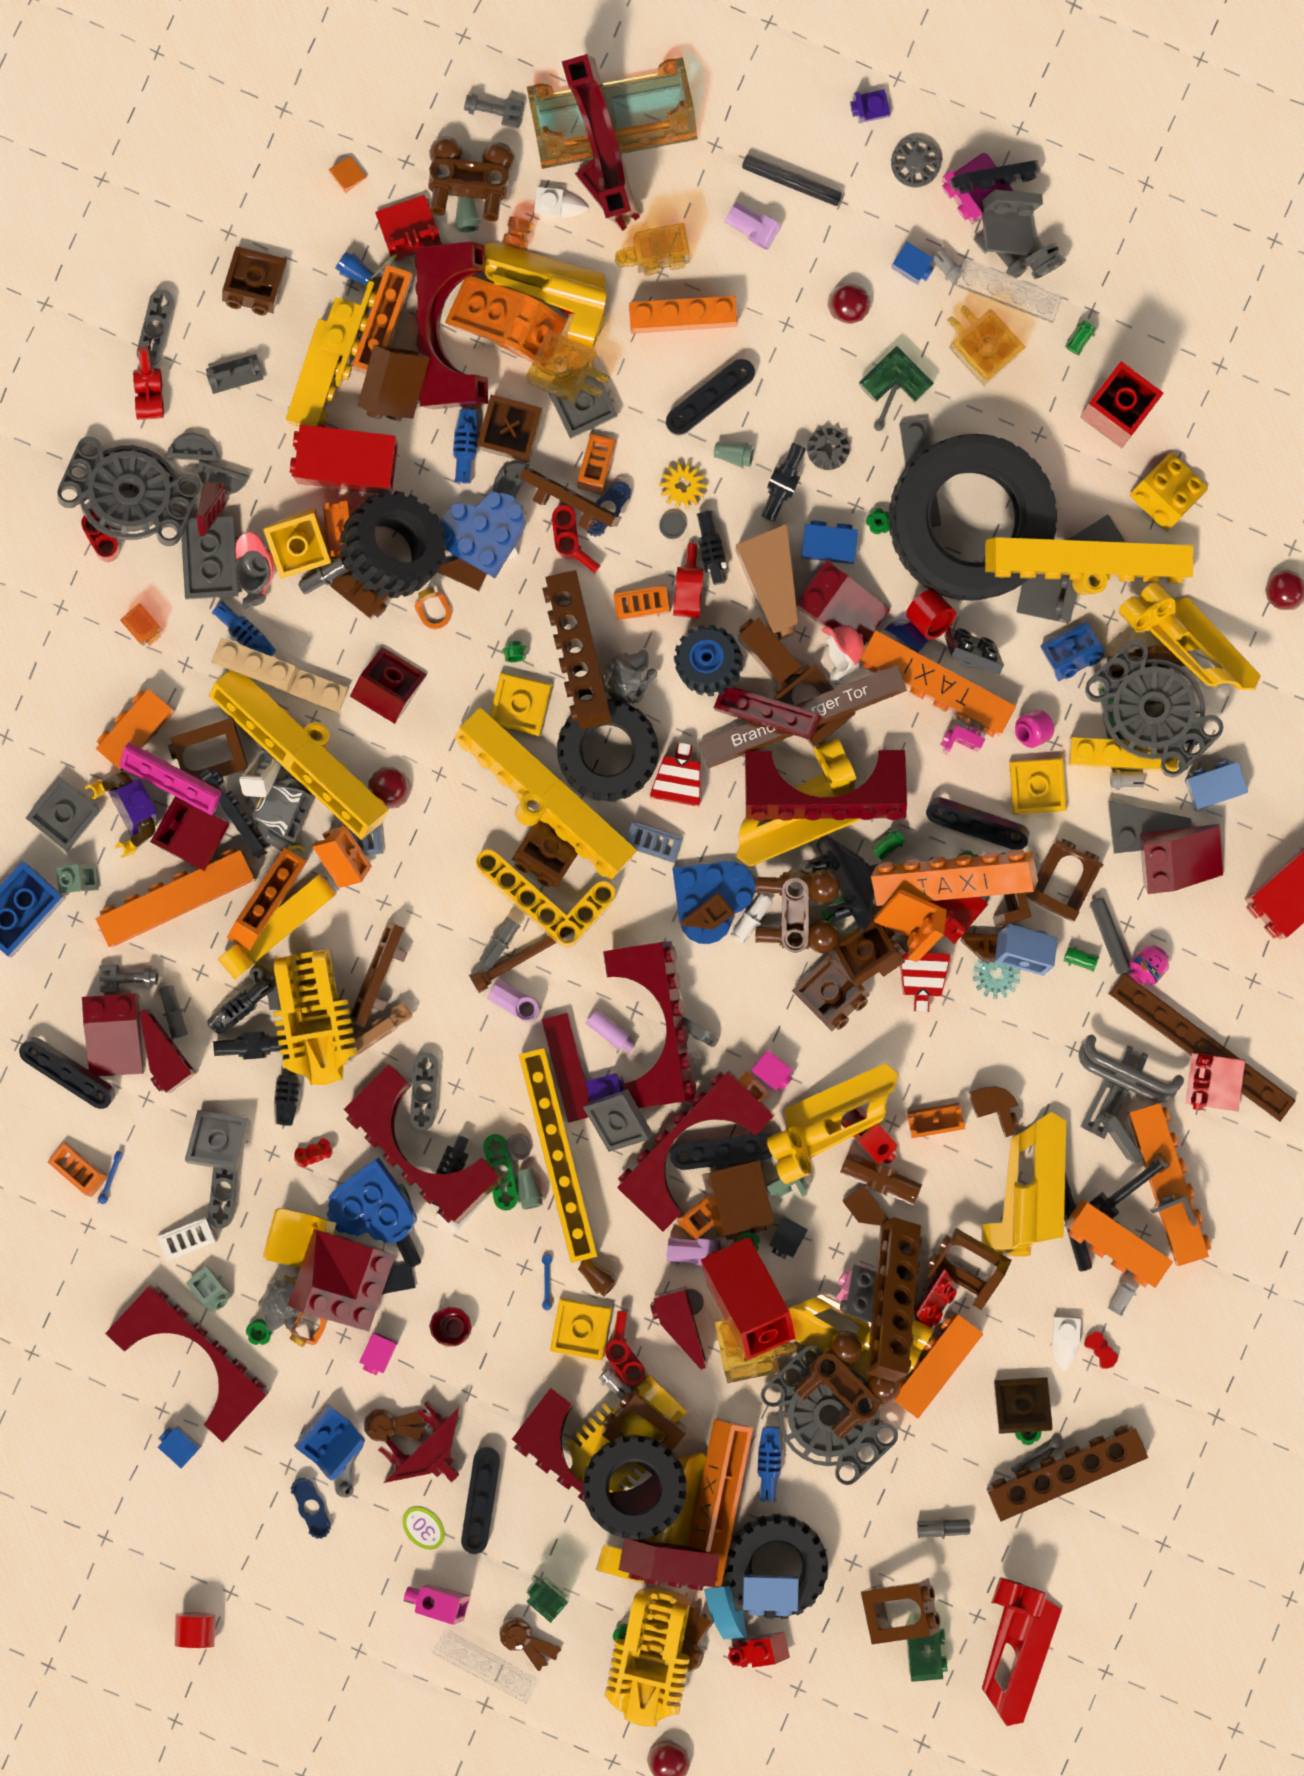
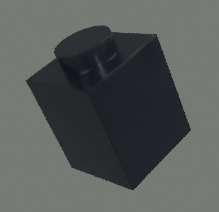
M784 1216L769 1243L773 1247L771 1252L783 1259H786L787 1256L793 1258L808 1229Z

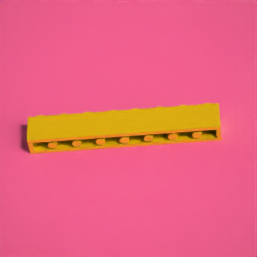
M542 1048L518 1054L570 1262L574 1263L597 1257L546 1050Z

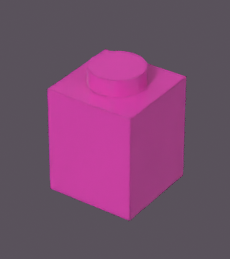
M769 1050L764 1053L751 1069V1072L775 1091L779 1087L784 1090L793 1079L789 1075L793 1070Z
M373 1332L359 1363L364 1365L362 1369L373 1375H377L378 1372L384 1373L398 1343Z

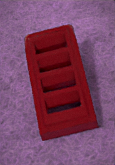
M205 482L203 485L197 511L199 536L207 534L227 503L224 483Z

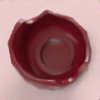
M849 283L840 285L831 292L827 306L834 319L846 324H853L862 321L870 310L871 300L864 288Z
M1283 570L1276 572L1268 579L1265 591L1267 600L1273 607L1279 610H1295L1304 603V579L1298 573Z
M394 767L380 768L372 774L368 781L369 791L377 798H380L389 809L399 808L405 804L411 794L409 779L403 772Z
M448 1306L432 1315L429 1328L431 1336L439 1344L445 1347H456L469 1339L472 1324L470 1317L462 1309Z
M672 1740L657 1742L649 1750L647 1763L653 1776H686L690 1767V1758L683 1747Z

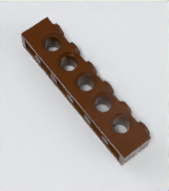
M572 570L545 577L547 587H543L542 590L545 602H551L553 609L548 611L551 627L556 626L558 634H553L556 650L562 649L563 657L558 659L562 674L567 673L569 681L564 682L567 698L573 697L574 705L569 706L572 720H578L580 730L612 723L577 571ZM564 600L571 601L568 605H559ZM568 624H575V625H576V626H575L574 628H572V629H565V628H564V627H565L566 625H568ZM575 647L582 648V649H581L579 652H577V653H572V652H570V650H571L572 648H575ZM579 671L587 672L586 675L581 677L575 675ZM584 695L593 696L589 700H581V697Z
M892 1217L880 1225L866 1373L892 1382H896L908 1375L911 1369L910 1348L914 1340L912 1325L916 1316L914 1302L918 1292L916 1279L920 1268V1261L918 1260L919 1249L922 1244V1236H920L921 1225L896 1217Z
M1128 1424L1114 1429V1435L1104 1439V1436L1100 1435L1089 1440V1446L1082 1449L1079 1446L1065 1450V1456L1055 1460L1054 1456L1040 1461V1467L1030 1470L1029 1467L1015 1472L1016 1477L1006 1481L1004 1477L991 1482V1488L986 1491L1000 1522L1148 1459L1149 1457L1134 1426L1129 1428ZM1114 1443H1119L1122 1446V1453L1118 1457H1111L1108 1453L1109 1447ZM1088 1454H1095L1098 1458L1096 1466L1092 1468H1087L1084 1465V1458ZM1065 1464H1069L1073 1467L1072 1476L1066 1479L1061 1478L1059 1475L1060 1468ZM1039 1475L1048 1477L1049 1483L1044 1489H1037L1034 1482ZM1014 1486H1022L1024 1489L1023 1497L1018 1500L1010 1497V1490Z

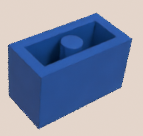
M810 521V525L805 524L801 559L854 564L858 530L853 529V525L838 523L837 527H828L826 522Z

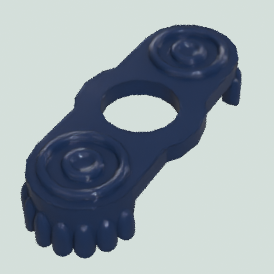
M615 482L611 484L605 495L601 496L596 503L601 505L604 501H612L616 507L614 513L619 515L623 505L627 500L631 499V488H629L626 482ZM596 520L592 529L586 532L590 536H601V534L605 533L607 525Z
M296 1479L292 1483L291 1494L295 1496L298 1503L299 1514L305 1519L309 1528V1534L316 1539H322L331 1530V1523L324 1510V1502L318 1496L310 1479ZM315 1500L319 1504L318 1513L315 1515L306 1514L303 1508L306 1501Z

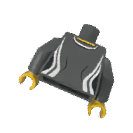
M288 777L277 780L266 797L247 796L246 803L255 807L252 818L258 821L257 829L268 844L280 851L286 848L292 852L293 849L299 848L305 852L301 845H291L290 841L295 843L315 797L311 795L307 788L295 777Z

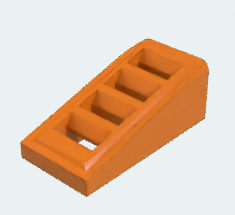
M590 433L577 480V488L603 494L616 439ZM593 445L606 447L608 451L594 449ZM591 455L605 458V461L592 459L590 457ZM588 466L600 468L602 472L590 470Z
M666 585L613 594L617 620L670 613ZM659 593L661 607L655 608L654 594ZM644 595L649 597L650 609L647 610L644 607ZM638 596L640 611L634 612L632 597ZM622 598H627L629 613H624Z
M63 1142L48 1160V1163L84 1195L89 1197L94 1196L108 1178L105 1173L66 1142ZM66 1154H71V1156L64 1163V1165L61 1166L59 1163L66 1156ZM76 1160L79 1161L74 1169L69 1172L68 1170ZM84 1167L87 1168V1170L81 1176V1178L77 1179L76 1177L84 1169ZM94 1174V1176H93L92 1179L88 1182V1184L85 1185L86 1182L90 1179V1177Z
M707 1196L677 1219L678 1224L691 1240L698 1239L714 1226L712 1214L705 1206L707 1203L709 1204ZM698 1210H700V1212L708 1220L706 1224L696 1213ZM691 1217L700 1229L697 1230L688 1218Z

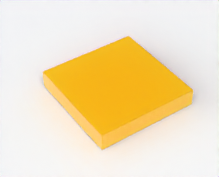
M500 672L490 717L502 728L540 737L552 684Z
M1063 758L1009 762L1013 815L1066 811Z
M559 1298L550 1351L602 1361L612 1308Z

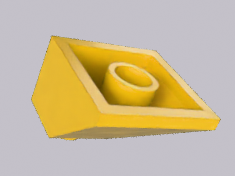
M316 507L291 514L263 528L280 579L331 563L324 530Z

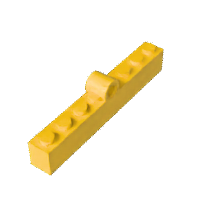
M995 537L986 540L985 572H994L995 577L999 578L1011 577V573H1020V578L1027 579L1036 578V574H1045V579H1061V575H1069V580H1072L1074 590L1082 596L1102 592L1106 588L1107 582L1110 581V577H1119V582H1135V578H1143V583H1159V579H1167L1168 584H1183V579L1193 577V545Z
M230 670L214 683L209 697L361 840L383 822L389 808L385 806V803L380 798H377L369 791L361 780L353 776L343 763L337 761L327 751L325 746L330 738V733L326 726L318 722L309 723L305 728L300 726L284 708H281L270 698L266 691L257 686L250 677Z
M479 708L459 727L454 737L458 745L476 757L480 766L489 769L501 785L510 788L516 794L520 802L515 809V816L521 824L533 826L539 820L548 823L555 829L559 838L568 841L580 857L589 860L595 866L596 871L601 876L607 877L610 881L632 860L637 850L482 708Z

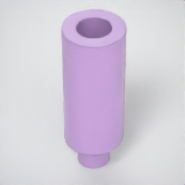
M598 1008L585 1023L617 1050L622 1047L629 1053L635 1046L628 1039L630 1034Z

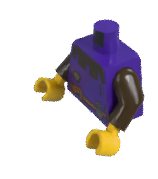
M120 772L102 781L96 780L85 787V789L92 788L95 793L90 799L94 800L104 795L107 791L130 834V839L118 842L115 845L116 849L120 847L124 849V853L120 857L123 858L135 854L136 847H139L152 837L156 830L157 811L141 780H133L127 773Z

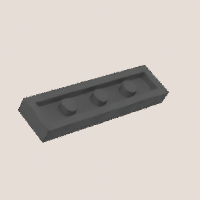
M926 420L899 424L905 468L917 455L930 447ZM937 493L931 506L930 520L932 527L941 525Z

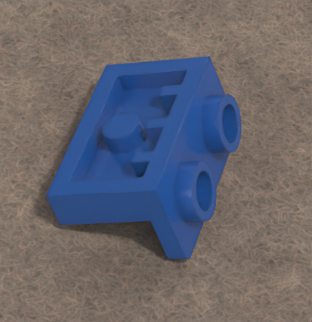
M1088 621L1040 645L1041 651L1052 667L1057 681L1069 679L1078 671L1098 664L1105 657L1102 645Z

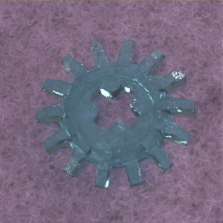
M978 959L982 967L973 968L974 971L979 972V976L973 977V981L980 980L981 984L976 989L980 990L984 987L986 989L985 997L988 996L989 992H993V999H997V994L1001 992L1003 998H1006L1005 990L1015 991L1011 984L1012 982L1020 983V980L1014 978V974H1020V970L1013 971V968L1000 963L982 962ZM997 968H1000L1002 970L1001 975L1004 978L1002 981L997 980L994 983L991 981L992 976L989 972L990 970L996 971Z

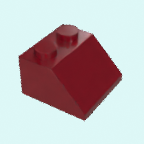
M381 647L359 676L350 697L395 724L410 704L427 674L384 647Z

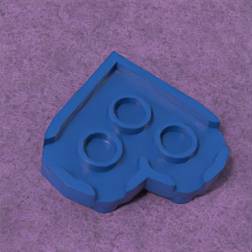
M491 492L487 494L486 498L478 506L461 503L453 504L441 517L439 526H443L446 533L442 538L447 541V551L495 579L523 534L526 520L522 504L513 496Z
M725 861L672 868L679 922L718 892L735 913L741 912L749 906L754 897L755 883L752 874L744 865L736 862ZM732 916L714 930L682 925L681 928L690 940L698 944H712L720 941L727 935L732 924Z
M379 1157L338 1186L328 1198L330 1199L328 1203L329 1211L327 1212L328 1219L336 1223L335 1229L340 1233L344 1232L349 1235L359 1236L367 1232L376 1241L381 1240L393 1244L404 1239L417 1222V1215L410 1200Z

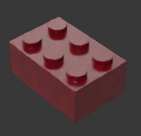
M624 1539L618 1570L629 1573L628 1578L644 1581L647 1584L660 1585V1583H666V1586L682 1588V1586H687L689 1589L703 1591L704 1586L715 1587L720 1555L690 1546Z

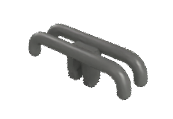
M1092 1034L1088 1035L1085 1039V1044L1080 1046L1078 1057L1081 1065L1086 1070L1154 1102L1165 1103L1172 1100L1184 1083V1078L1181 1075H1176L1171 1083H1164L1142 1073L1148 1058V1054L1144 1052L1139 1056L1135 1069L1129 1067V1059L1133 1053V1047L1127 1045L1120 1062L1099 1053L1095 1048L1096 1037Z

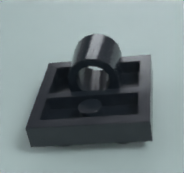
M948 627L944 635L952 657L959 659L961 665L969 668L978 666L997 674L1001 673L1004 663L993 640L987 637L979 639L963 628H957L956 630Z

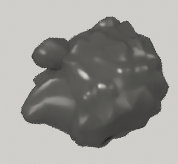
M641 650L635 654L623 653L611 659V664L606 668V674L603 677L605 679V691L610 694L612 699L629 703H638L642 700L648 683H651L658 673L654 668L648 670V652Z
M282 1275L279 1278H274L267 1285L264 1295L258 1301L260 1311L266 1318V1329L268 1331H274L284 1324L286 1329L291 1330L301 1311L288 1306L296 1277Z

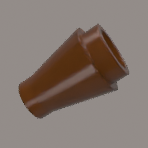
M590 1259L583 1261L577 1269L595 1293H600L603 1297L618 1282L614 1278L615 1274L597 1265Z

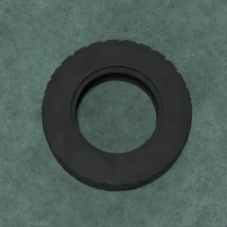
M976 433L954 436L922 451L908 464L898 478L891 495V503H889L888 517L890 522H888L890 536L892 537L891 542L904 568L908 569L910 575L916 581L922 583L925 588L929 590L934 589L941 596L957 600L977 601L993 598L1008 593L1024 584L1030 578H1020V573H1011V577L1007 578L995 577L994 572H985V561L967 562L945 551L938 543L932 530L930 520L931 506L940 487L953 476L964 473L984 475L997 482L1006 491L1012 502L1015 522L1011 538L1054 540L1057 530L1056 499L1046 473H1043L1041 470L1042 467L1034 458L1029 456L1028 452L1014 445L1013 442L987 434Z

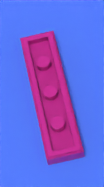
M130 742L124 747L119 767L210 815L214 814L222 791Z

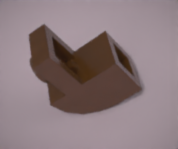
M990 1086L968 1092L976 1118L997 1112L1004 1137L1016 1135L1015 1128H1019L1015 1112L1010 1113L1009 1108L1019 1105L1009 1091L997 1086Z

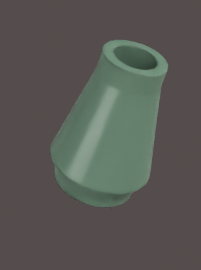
M458 196L455 225L458 226V231L463 233L477 231L481 220L474 198Z
M716 442L714 458L724 460L741 468L751 466L754 446L748 445V442Z
M533 1169L518 1171V1203L522 1205V1209L542 1206L544 1195Z

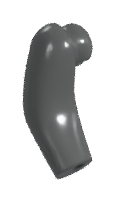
M263 965L253 966L249 972L250 978L257 983L262 977H266V981L269 980L274 987V990L267 995L269 1010H281L275 975Z
M359 1454L353 1456L347 1463L344 1472L333 1480L335 1492L340 1497L348 1498L354 1492L351 1480V1467Z

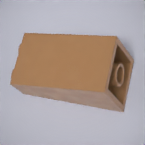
M786 524L736 544L735 548L764 621L770 631L776 637L778 636L779 640L793 635L794 629L798 625L788 529Z

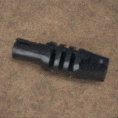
M713 511L697 513L702 536L699 538V546L705 573H711L714 585L724 584L726 581L723 569H727L728 564L722 536L716 531Z
M262 977L248 990H240L237 995H234L232 999L221 1005L207 1020L208 1026L218 1035L233 1027L239 1020L244 1019L245 1016L256 1009L257 1003L274 990L273 985L269 980L266 981V977Z
M285 1054L282 1059L290 1058V1055ZM283 1066L281 1067V1075L276 1077L274 1097L275 1124L292 1126L298 1105L300 1079L296 1076L297 1073L283 1068Z
M458 1135L453 1147L447 1145L435 1174H450L463 1170L469 1154L464 1152L469 1141L468 1138Z

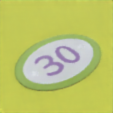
M395 254L386 260L369 281L375 284L383 276L386 265L391 266L397 255ZM369 281L367 282V284H366L364 290L367 289V286H368Z
M413 1507L405 1512L403 1528L408 1538L414 1544L429 1550L436 1549L442 1544L444 1529L439 1519L432 1512L421 1507Z

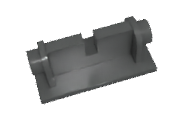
M257 354L206 368L207 379L213 394L264 380Z

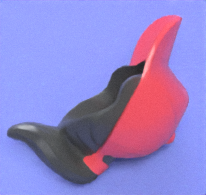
M250 531L241 535L236 543L238 583L247 592V596L243 598L242 606L244 609L250 606H258L265 602L266 587L271 583L276 571L271 551L265 548L261 538L255 532Z

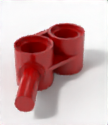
M141 346L138 348L140 368L133 370L135 394L138 393V396H135L137 420L164 418L161 369L151 366L148 347Z
M566 505L558 506L552 513L556 552L563 558L577 559L595 574L601 565L581 550L582 546L579 545L574 510ZM562 512L569 513L572 517L570 523L560 525L556 521L558 514ZM569 538L574 542V548L571 551L565 552L560 549L559 544L563 539Z
M93 511L89 512L95 520H99ZM83 515L81 519L82 529L99 559L104 562H112L117 559L120 554L117 540L98 530H88L87 525L89 521ZM106 542L112 543L114 549L111 553L103 554L100 552L102 544Z
M696 543L687 544L685 565L677 567L673 616L699 618L700 593H702L704 569H699L696 566L698 547Z
M617 1311L614 1337H611V1341L607 1344L605 1355L624 1382L629 1385H638L645 1378V1368L628 1346L627 1339H625L628 1312ZM614 1344H620L624 1347L625 1354L621 1358H613L609 1352L610 1347ZM635 1365L640 1368L641 1376L638 1379L631 1380L626 1376V1369L629 1366Z

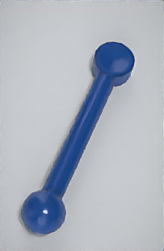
M116 1151L114 1155V1162L102 1194L98 1196L100 1204H105L108 1201V1191L118 1164L123 1157V1152Z
M548 1254L542 1257V1263L544 1264V1301L542 1308L544 1310L552 1308V1302L550 1301V1264L552 1257Z

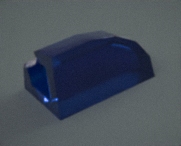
M900 619L891 622L884 628L887 633L901 644L917 653L920 652L929 640L909 620Z

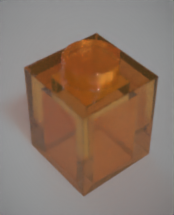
M141 603L120 619L142 646L146 644L151 646L161 637L160 632L163 628Z

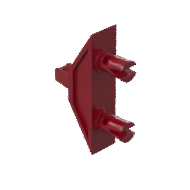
M427 1400L424 1405L431 1415L421 1408L416 1413L433 1428V1433L411 1455H405L389 1438L386 1444L393 1453L383 1446L378 1451L395 1466L393 1468L395 1471L383 1483L431 1473L437 1478L443 1474L452 1483L459 1476V1473L451 1466L455 1460L450 1456L460 1406L449 1417H443Z

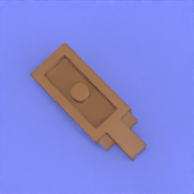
M404 1003L392 1008L389 1018L385 1020L382 1017L370 1025L371 1030L364 1035L359 1032L352 1036L355 1037V1042L349 1043L347 1048L356 1047L357 1054H361L413 1018L412 1013Z

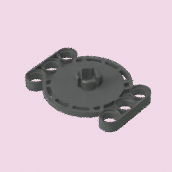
M87 436L80 439L59 484L57 500L64 508H74L80 504L81 510L89 523L98 531L110 537L121 540H139L157 534V539L164 546H174L180 541L200 495L201 484L196 476L190 474L183 475L177 479L169 463L149 449L122 445L102 452L98 439ZM90 444L95 446L97 451L93 455H86L81 449L83 446ZM75 467H83L87 474L82 478H77L73 476L72 470ZM190 482L196 486V490L193 493H185L181 486L184 483ZM131 485L135 486L137 496L134 498H125L120 494L124 490H130ZM66 489H72L76 492L77 496L73 500H66L62 497V492ZM175 505H182L186 508V513L182 516H177L172 513L171 509ZM89 511H93L95 516L100 520L99 523L91 516ZM107 525V526H109V527H111V528H113V529L120 530L121 533L115 532V531H111L110 529L106 528L105 526ZM166 527H171L175 529L177 534L173 538H166L162 535L161 531ZM144 531L137 534H126L127 532Z
M1131 640L1087 681L1085 694L1093 702L1104 701V723L1110 736L1118 746L1139 758L1161 759L1160 768L1163 774L1171 778L1177 777L1219 739L1224 728L1223 722L1215 715L1204 716V697L1198 683L1190 673L1181 666L1169 661L1158 659L1146 660L1148 649L1145 643L1140 640ZM1133 646L1140 647L1143 651L1142 658L1137 660L1130 658L1128 655L1129 648ZM1114 664L1122 666L1124 674L1119 678L1112 677L1109 673L1110 666ZM1157 665L1167 666L1169 668L1174 669V671H1171L1166 668L1157 667ZM1181 673L1183 676H1185L1192 685H1189L1185 681V679L1178 674ZM1095 682L1103 684L1105 692L1100 696L1093 695L1089 689L1091 684ZM1195 690L1199 697L1200 706H1197L1193 694ZM1108 700H1113V704L1107 705ZM1161 702L1163 705V714L1161 716L1150 717L1144 711L1145 703L1159 704ZM1108 712L1113 713V720L1116 725L1113 728L1108 720ZM1195 713H1200V717L1195 718ZM1206 722H1215L1218 725L1219 731L1214 735L1205 733L1203 726ZM1120 732L1123 738L1130 742L1127 746L1123 743L1116 733ZM1193 739L1199 743L1200 748L1196 753H1189L1185 750L1184 743L1187 740ZM1137 746L1141 749L1151 750V754L1141 753L1133 748ZM1157 750H1163L1162 754H1156ZM1172 757L1176 758L1180 762V768L1177 771H1169L1165 767V761Z
M806 1346L761 1389V1399L767 1406H779V1427L784 1440L792 1451L802 1459L813 1464L836 1466V1479L844 1485H852L895 1445L898 1439V1432L891 1424H879L880 1411L871 1418L875 1419L874 1425L870 1426L871 1419L865 1425L858 1423L842 1440L832 1431L831 1427L834 1424H823L819 1419V1412L825 1405L837 1407L839 1414L837 1420H839L847 1412V1406L825 1384H821L804 1401L793 1390L810 1373L808 1371L810 1369L809 1365L804 1361L806 1351L815 1350L819 1355L822 1353L821 1349L816 1346ZM822 1361L820 1371L827 1368L826 1375L833 1372L834 1364H823ZM794 1368L800 1374V1378L795 1384L787 1383L784 1378L785 1372L788 1369ZM849 1369L867 1387L868 1382L856 1371ZM776 1387L779 1389L780 1398L777 1402L771 1403L766 1400L765 1392L768 1388ZM862 1398L858 1402V1410L861 1413H867L870 1411V1404L867 1398ZM789 1404L788 1411H783V1406ZM783 1417H788V1425L791 1433L788 1435L784 1429ZM882 1428H890L893 1432V1439L889 1443H882L878 1439V1433ZM795 1438L805 1448L803 1453L794 1447L790 1441L791 1439ZM865 1446L871 1447L874 1451V1457L869 1462H864L859 1458V1451ZM811 1452L818 1456H824L825 1462L814 1460L808 1457ZM838 1456L837 1461L831 1462V1457ZM844 1465H850L854 1468L855 1474L851 1480L846 1481L840 1477L839 1472Z

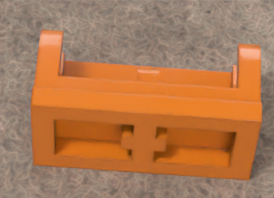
M340 501L339 504L326 503L323 506L326 542L331 559H337L341 556L340 546L343 543L340 542V535L344 530L343 526L346 520L351 516L348 501Z
M346 825L324 832L322 834L324 840L315 842L312 847L337 886L341 888L361 883L372 865Z
M953 1103L906 1112L911 1138L965 1129L961 1105Z

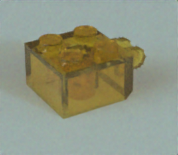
M684 223L636 232L633 237V246L615 252L614 262H616L618 267L637 266L638 273L644 272L645 276L660 273L659 269L670 267V270L683 269L686 267L685 264L690 263V250Z
M963 305L960 308V312L972 325L965 330L956 318L951 316L947 319L948 323L959 335L950 344L949 349L985 387L1024 352L1026 346L992 309H989L978 319L968 307ZM983 342L986 345L988 343L993 345L991 353L982 350Z
M548 329L529 368L526 380L528 384L576 405L582 391L601 398L603 394L599 388L586 383L589 376L603 383H608L610 377L593 368L598 359L596 351ZM562 362L566 363L567 370L559 372L556 367L557 364L562 365Z
M726 1320L715 1322L727 1384L780 1373L777 1356L793 1353L797 1349L795 1343L787 1342L747 1361Z

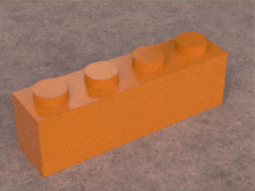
M386 265L352 364L354 370L366 374L374 345L390 347L414 279L412 273Z
M735 296L629 302L631 334L737 326Z
M284 848L236 919L227 938L250 951L295 884L307 861Z
M1082 1199L1064 1224V1227L1070 1230L1068 1236L1080 1244L1083 1240L1091 1244L1092 1246L1089 1250L1099 1257L1103 1258L1104 1255H1107L1113 1259L1112 1266L1122 1273L1126 1269L1134 1274L1132 1279L1144 1288L1148 1284L1156 1288L1173 1263L1171 1259Z
M957 1313L954 1317L949 1315L940 1326L943 1329L941 1334L937 1338L935 1336L931 1337L924 1347L927 1352L921 1359L918 1358L905 1380L900 1379V1394L894 1401L917 1419H919L983 1336L981 1331Z

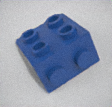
M328 1404L294 1444V1447L316 1463L323 1474L332 1481L344 1472L347 1463L352 1457L360 1453L365 1438L350 1420Z

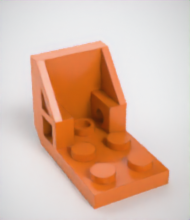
M470 276L463 281L445 323L459 330L491 340L499 347L537 366L546 368L567 320L542 302L526 294Z

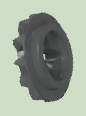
M823 428L814 432L807 444V454L810 461L816 467L823 470H834L842 466L847 460L849 443L846 436L836 428ZM826 438L830 441V445L839 446V448L832 451L831 460H829L826 452L817 451L825 446Z

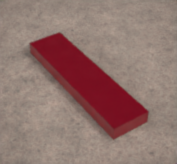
M727 687L723 689L725 693L718 694L713 707L715 711L811 741L821 719L820 713L735 687L731 689Z
M568 1013L541 1019L568 1123L589 1118L583 1107L587 1102H590V1097Z

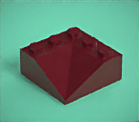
M314 1229L288 1306L309 1315L369 1332L395 1255L380 1248Z

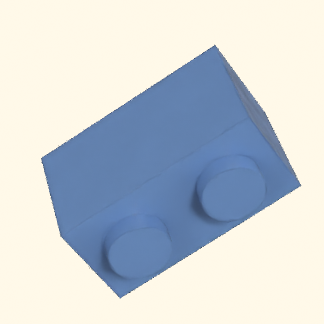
M1229 759L1215 764V770L1206 772L1205 768L1190 773L1191 778L1185 780L1195 811L1248 793L1238 762L1231 764Z
M1008 924L998 933L995 962L1044 976L1055 966L1058 938L1050 936L1044 931L1026 929L1020 924Z
M744 1574L743 1610H748L749 1615H765V1611H775L777 1616H791L792 1611L798 1612V1576Z

